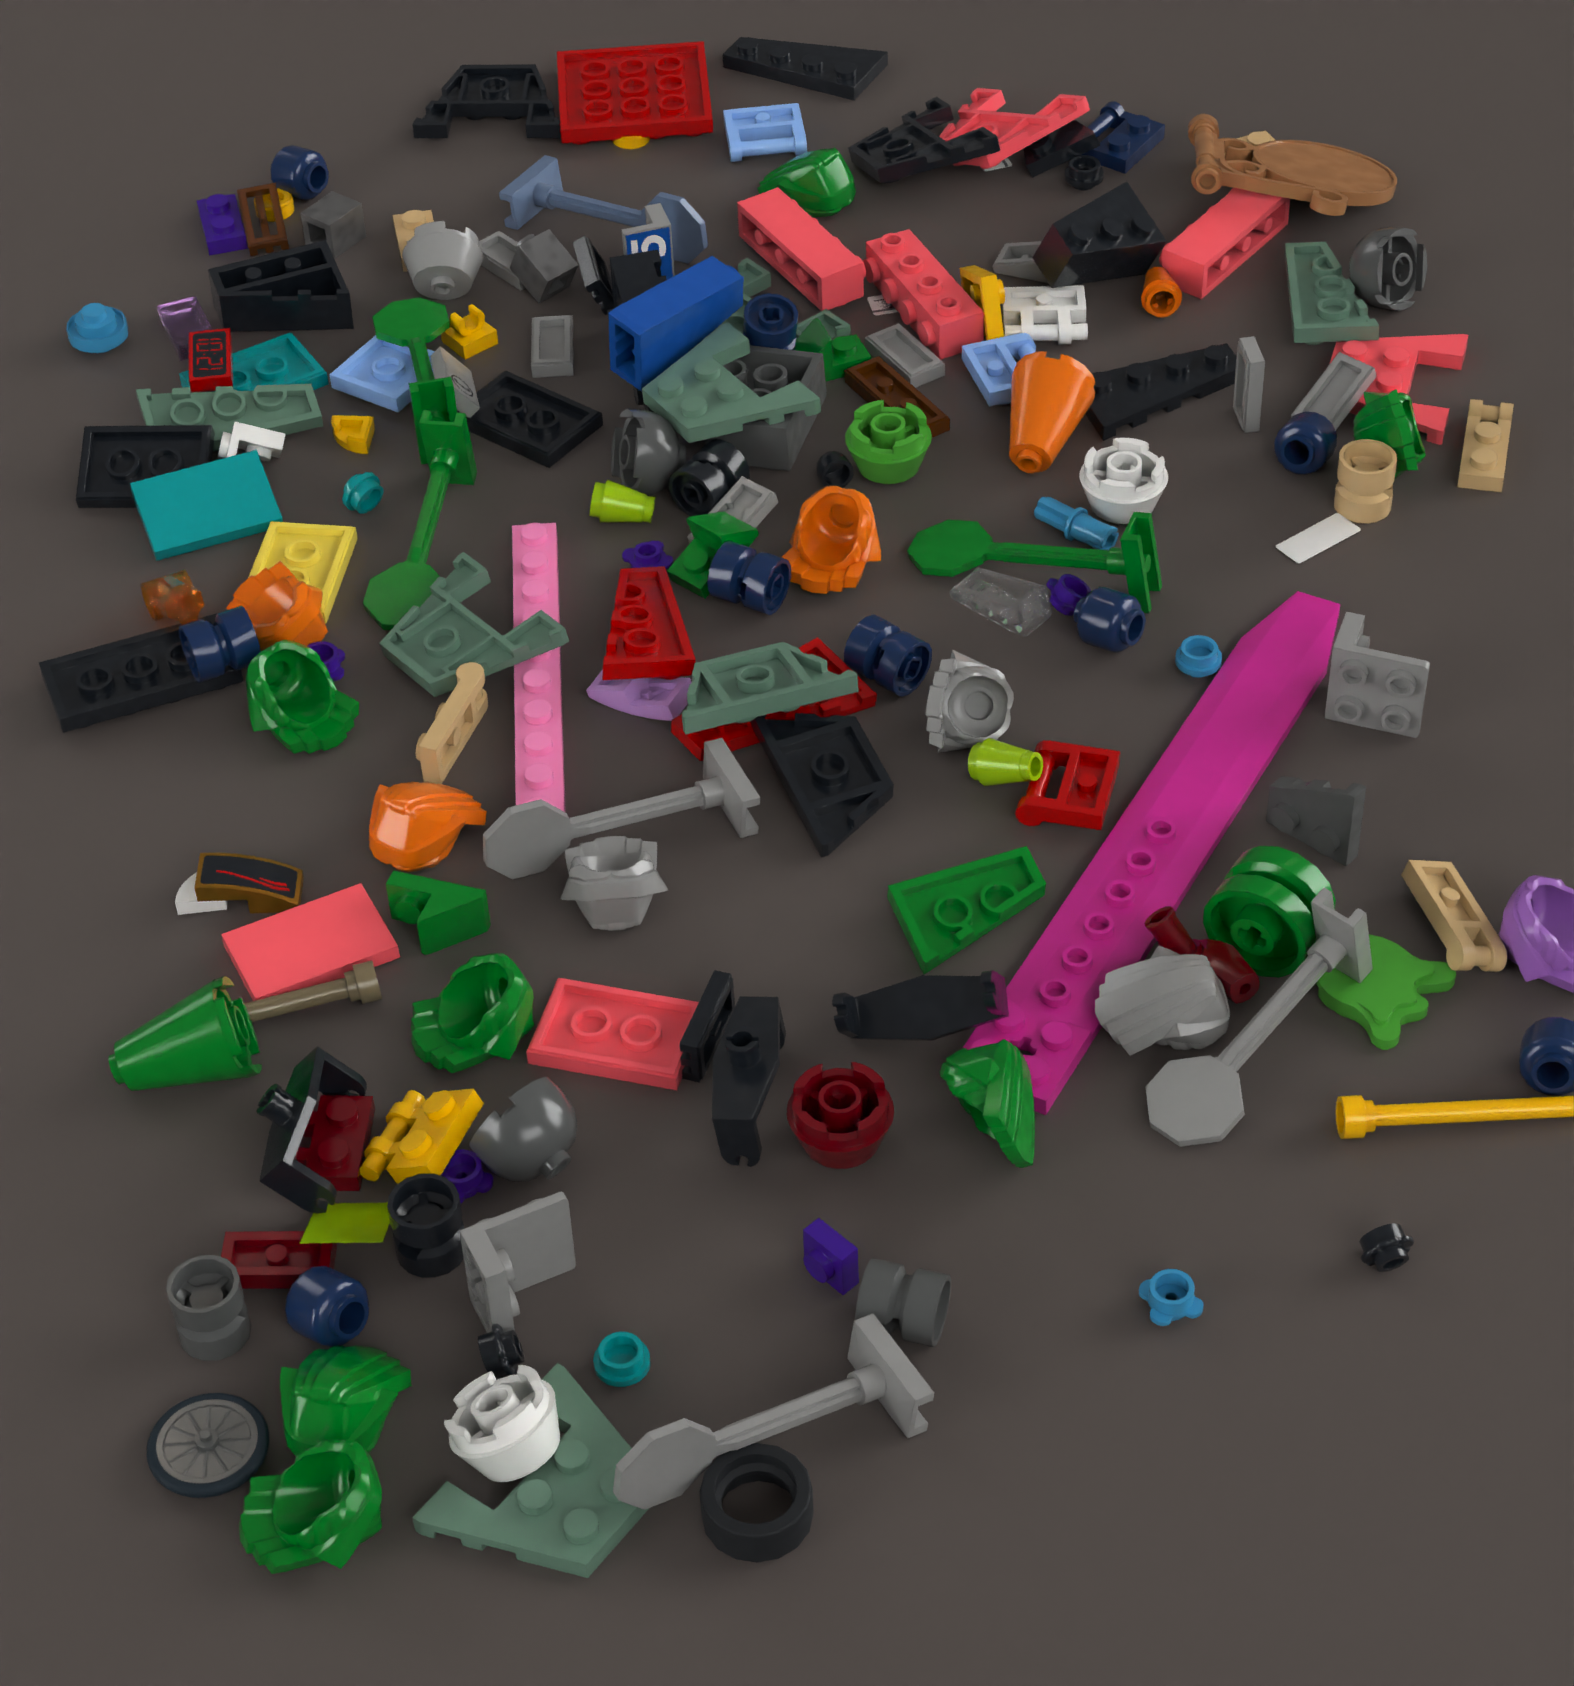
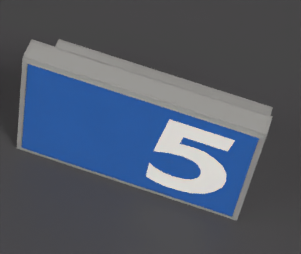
M661 203L645 206L646 225L621 229L623 254L628 255L658 250L661 258V276H666L668 280L675 276L671 223Z

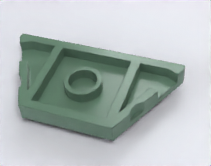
M785 642L696 662L692 672V683L689 684L687 692V710L682 712L683 731L685 734H690L734 722L746 723L758 716L779 711L790 712L797 710L803 705L859 692L858 675L849 669L840 675L830 672L827 669V660L814 654L803 653L799 648Z

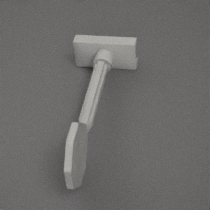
M723 738L704 742V780L696 781L694 787L571 818L564 811L542 799L508 807L483 834V861L487 867L513 880L544 872L565 851L564 849L568 848L570 841L574 838L699 806L702 810L720 806L739 837L744 838L758 834L759 826L747 808L760 805V796Z
M1323 888L1311 901L1316 942L1307 951L1308 957L1218 1057L1206 1055L1170 1060L1145 1086L1149 1122L1152 1129L1179 1147L1220 1142L1245 1115L1239 1073H1237L1241 1066L1325 972H1331L1336 968L1361 983L1372 971L1366 912L1357 908L1347 918L1335 911L1331 891Z
M872 1313L854 1320L847 1359L855 1368V1371L848 1373L847 1379L729 1424L715 1432L686 1418L649 1431L616 1464L613 1493L619 1501L646 1510L681 1496L712 1464V1460L716 1456L741 1449L854 1403L864 1405L878 1399L908 1439L927 1431L928 1422L919 1412L918 1406L933 1401L934 1391Z

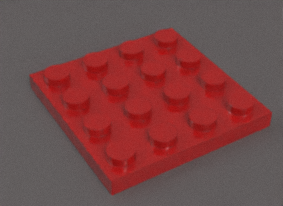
M704 41L557 51L562 143L582 145L590 141H613L626 136L661 139L672 135L694 137L703 133H713V117Z

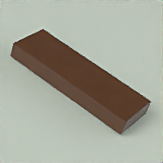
M880 356L844 370L845 383L867 403L884 400V407L906 409V402L924 412L932 438L950 430V418Z

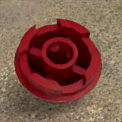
M851 1062V1069L832 1068L823 1070L822 1063L808 1069L798 1078L787 1104L786 1115L791 1130L812 1160L828 1168L848 1169L859 1166L874 1156L892 1124L894 1104L889 1092L885 1088L882 1077L868 1066Z

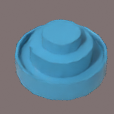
M101 303L85 305L69 319L66 327L68 339L72 347L88 353H104L116 348L126 340L129 331L127 319L123 312L113 307L104 306Z

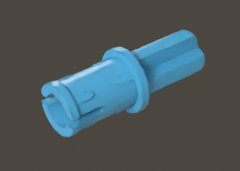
M1041 497L1034 510L1036 519L1064 532L1065 538L1070 541L1077 539L1099 550H1109L1117 542L1119 533H1117L1118 528L1093 518L1082 507L1074 509L1054 498Z

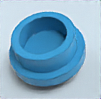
M1194 635L1186 638L1181 643V646L1176 651L1175 663L1183 673L1201 678L1212 675L1220 669L1222 653L1212 638Z

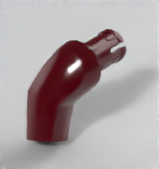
M1171 906L1158 909L1146 919L1144 923L1146 928L1151 931L1161 947L1170 949L1180 955L1197 954L1206 956L1214 972L1221 980L1227 998L1235 1004L1251 999L1259 990L1260 981L1258 975L1233 945L1211 939H1192Z

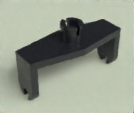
M994 970L983 971L981 976L922 975L856 997L846 992L834 994L832 1000L833 1007L837 1008L838 1015L834 1016L837 1030L839 1033L852 1039L932 1041L1009 1016L1005 978Z
M740 996L713 1056L712 1121L721 1156L731 1165L739 1166L740 1156L748 1158L747 1166L749 1167L756 1165L760 1160L762 1145L756 1120L780 1066V1049L783 1047L786 1037L778 997Z
M318 1046L294 1067L286 1090H283L278 1084H273L265 1092L256 1112L273 1122L269 1130L259 1181L308 1212L325 1213L328 1202L330 1205L335 1204L337 1191L334 1185L294 1158L315 1107L318 1091L324 1095L358 1096V1094L349 1092L352 1090L356 1091L359 1096H365L367 1083L359 1073Z

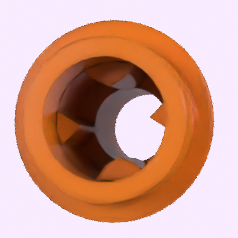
M1153 267L1145 275L1141 303L1149 314L1161 318L1168 317L1179 308L1182 302V292L1165 268Z

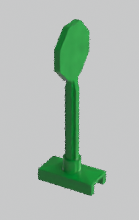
M419 297L393 301L372 316L377 339L401 347H409L417 382L408 383L418 453L422 465L428 464L419 425L422 411H431L433 421L454 422L457 408L452 378L434 379L426 343L432 342L450 328L446 306Z
M422 411L419 425L431 476L407 560L402 563L399 562L371 578L363 601L364 609L383 630H391L413 605L420 608L432 594L430 586L439 575L426 562L448 484L474 485L477 468L465 413H457L454 422L433 421L431 411Z
M1134 512L1120 539L1121 547H1111L1109 550L993 542L992 537L977 521L951 519L917 532L907 550L909 559L923 575L953 577L982 565L987 560L1107 570L1109 574L1126 575L1129 595L1137 598L1141 605V610L1147 614L1152 609L1149 591H1160L1162 588L1152 513Z

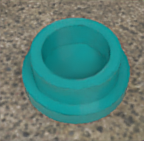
M373 472L352 476L344 486L342 502L349 510H356L360 514L371 511L380 502L384 493L379 478Z
M622 1331L606 1336L600 1342L593 1357L594 1370L599 1379L608 1385L616 1387L636 1384L647 1375L651 1364L647 1346L636 1335Z

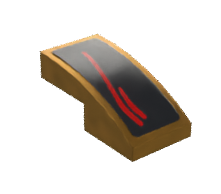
M200 853L195 892L198 902L247 900L250 914L280 913L300 905L304 875L301 869L266 858L232 853Z

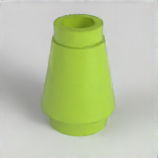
M608 479L606 483L595 482L590 505V516L600 518V523H651L656 497L647 496L645 493Z
M988 738L983 742L975 743L971 748L968 756V771L972 779L979 781L984 786L1037 781L1043 771V759L1038 752H1032Z

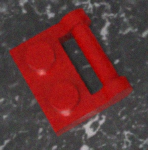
M1050 740L1039 742L1034 752H1038L1042 756L1043 771L1037 781H1030L1026 796L1019 799L1015 812L1017 820L1027 826H1037L1044 821L1102 830L1120 766V751ZM1059 766L1066 767L1057 799L1045 797L1053 770H1056Z

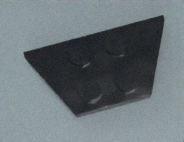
M795 713V721L766 719V715L758 716L751 721V726L821 858L832 853L893 797L894 784L856 716L832 715L830 717H819L815 714Z

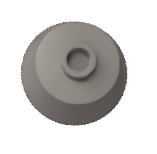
M444 221L429 222L414 229V237L407 241V245L402 253L403 261L415 289L420 294L437 300L456 299L468 293L483 262V252L479 247L477 235L467 227H465L463 232L445 228Z

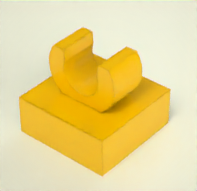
M473 304L468 306L469 315L463 318L456 312L452 313L449 319L450 328L441 334L442 342L464 360L499 344L497 330L485 322L484 313Z

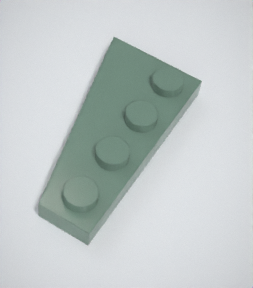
M312 384L256 385L254 391H237L233 389V386H216V392L192 393L190 387L172 388V393L152 394L151 388L136 389L137 400L145 426L212 425L215 432L213 452L219 450L223 432L232 433L234 422L285 433L286 435L323 426L322 414Z

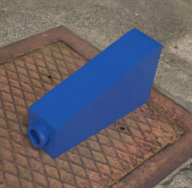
M710 256L614 308L608 313L610 370L642 392L643 387L688 353L743 306L744 277L734 267L725 265L715 257Z

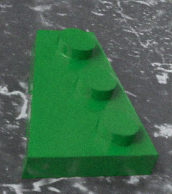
M1024 846L888 885L887 898L923 975H925L1045 895L1046 882L1028 847Z

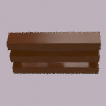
M276 183L238 189L237 193L250 256L258 255V249L265 248L266 253L274 252L273 247L281 245L282 250L289 249ZM265 194H270L278 231L276 235H270L262 196ZM249 197H255L263 236L260 238H255L247 201Z

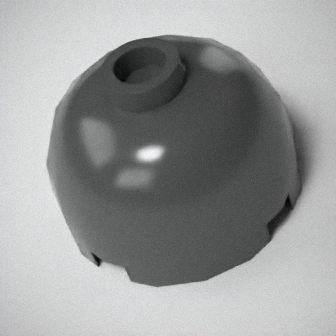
M1403 227L1380 228L1365 235L1357 243L1349 262V276L1355 286L1354 292L1367 305L1386 310L1402 311L1411 307L1415 302L1407 301L1413 296L1414 292L1422 291L1428 268L1427 252L1424 244H1417L1413 235L1418 234L1414 230Z
M627 408L619 416L627 418L624 428L615 427L611 448L612 476L621 477L624 486L651 496L666 489L669 486L671 475L685 463V445L679 443L678 434L671 423L659 414L647 410Z
M542 1077L530 1082L511 1095L509 1099L514 1104L501 1116L494 1110L477 1129L470 1141V1148L476 1153L481 1163L493 1174L508 1181L529 1182L542 1174L547 1180L552 1179L563 1171L572 1159L567 1152L576 1140L577 1118L574 1107L559 1086L555 1085L548 1077Z

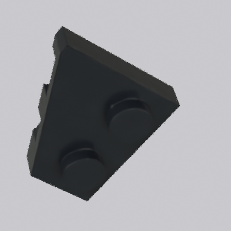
M1073 120L1025 147L1026 167L1031 176L1035 177L1076 156L1099 147L1100 142L1093 130Z

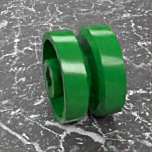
M1256 846L1243 851L1225 876L1223 882L1204 907L1203 925L1209 939L1233 945L1258 976L1280 978L1292 974L1308 957L1307 951L1316 942L1311 901L1323 888L1328 889L1332 894L1333 891L1329 881L1320 870L1298 853L1278 846ZM1333 894L1334 909H1335L1336 899H1335V896H1334V894Z

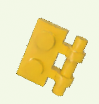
M474 1088L433 1092L427 1100H425L421 1093L415 1090L408 1091L403 1100L395 1102L386 1115L387 1125L381 1135L373 1137L364 1151L366 1159L359 1169L361 1176L369 1181H377L385 1169L397 1184L417 1174H436L441 1176L484 1105V1102Z

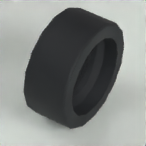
M753 1443L741 1449L721 1454L716 1457L704 1472L699 1491L704 1529L715 1547L723 1553L737 1560L756 1563L779 1559L796 1549L810 1532L814 1514L813 1489L808 1470L794 1454L779 1446ZM755 1481L774 1483L787 1490L791 1495L792 1503L785 1514L773 1521L759 1524L739 1522L726 1515L722 1508V1500L729 1491L741 1484Z

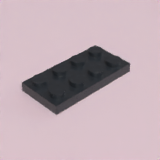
M217 613L39 662L41 674L62 732L86 728L96 723L132 715L142 710L178 702L181 699L244 682L241 670L236 671L229 665H226L225 674L198 683L187 663L178 627L199 619L207 620L210 624H214Z

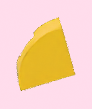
M332 416L331 424L336 442L348 451L368 454L375 431L374 417Z

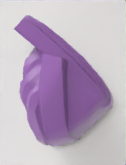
M1539 875L1530 876L1511 895L1503 912L1498 936L1505 945L1507 958L1518 965L1526 982L1539 978L1574 993V889L1566 886L1558 878Z

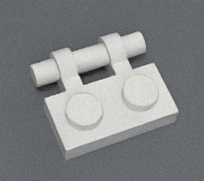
M1084 285L1051 288V286L1004 287L1005 303L1002 304L1004 337L1027 333L1032 337L1033 341H1058V345L1071 344V340H1088Z

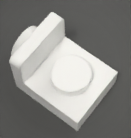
M234 422L232 433L223 432L218 457L227 458L235 456L239 448L246 450V452L257 450L261 461H270L271 456L279 458L286 434Z

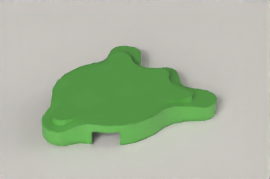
M1369 934L1372 971L1361 983L1336 968L1331 972H1325L1316 982L1319 988L1318 997L1329 1009L1360 1024L1367 1031L1371 1043L1377 1048L1388 1050L1396 1047L1398 1044L1401 1025L1420 1021L1427 1016L1429 1003L1420 994L1449 991L1455 984L1456 971L1451 970L1446 962L1419 959L1399 944L1386 938Z

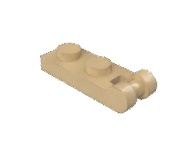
M1470 399L1457 487L1502 492L1514 404L1501 402L1500 406L1483 405V400Z
M468 662L457 668L456 687L446 703L442 702L439 705L435 720L427 733H422L418 739L416 758L421 763L424 782L443 783L488 709L487 693L482 688L485 684L484 669L478 663Z
M1408 860L1401 876L1447 949L1446 959L1451 970L1469 971L1474 966H1479L1485 972L1502 971L1507 962L1505 945L1452 862Z

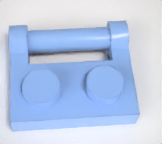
M799 103L723 110L730 162L742 161V157L791 152H794L795 156H799L807 152L806 134Z
M1019 333L962 345L961 359L989 407L1011 403L1012 373L1016 366L1013 356L1015 359L1020 360L1025 355L1036 352V344L1029 334Z

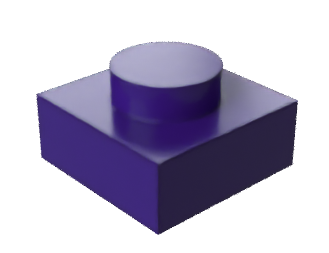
M817 1218L803 1229V1261L806 1269L818 1282H827L839 1293L845 1295L859 1283L858 1248L820 1218Z

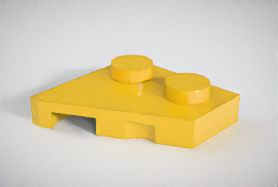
M976 265L959 268L962 288L984 312V336H986V340L1004 337L1000 304L1005 303V290L1001 279H997L996 274Z

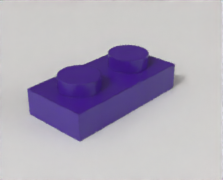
M215 194L207 199L196 200L209 256L248 249L246 234L235 194Z

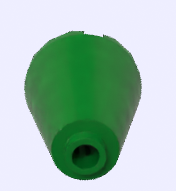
M223 976L212 980L114 1043V1054L108 1057L109 1066L115 1081L119 1085L125 1083L131 1091L243 1079L258 1075L262 1070V1064L252 1065L251 1056L260 1053L259 1044L242 998L231 1000L226 991L227 988L235 986L231 979Z

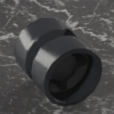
M713 439L694 454L692 459L685 462L671 475L669 479V492L673 501L688 516L708 514L741 476L747 479L750 478L748 463L742 453L731 443L721 439Z
M417 1174L397 1184L389 1195L387 1208L393 1230L396 1256L400 1266L408 1273L421 1278H435L450 1273L464 1259L459 1230L465 1228L462 1221L460 1198L455 1185L447 1178L436 1174Z

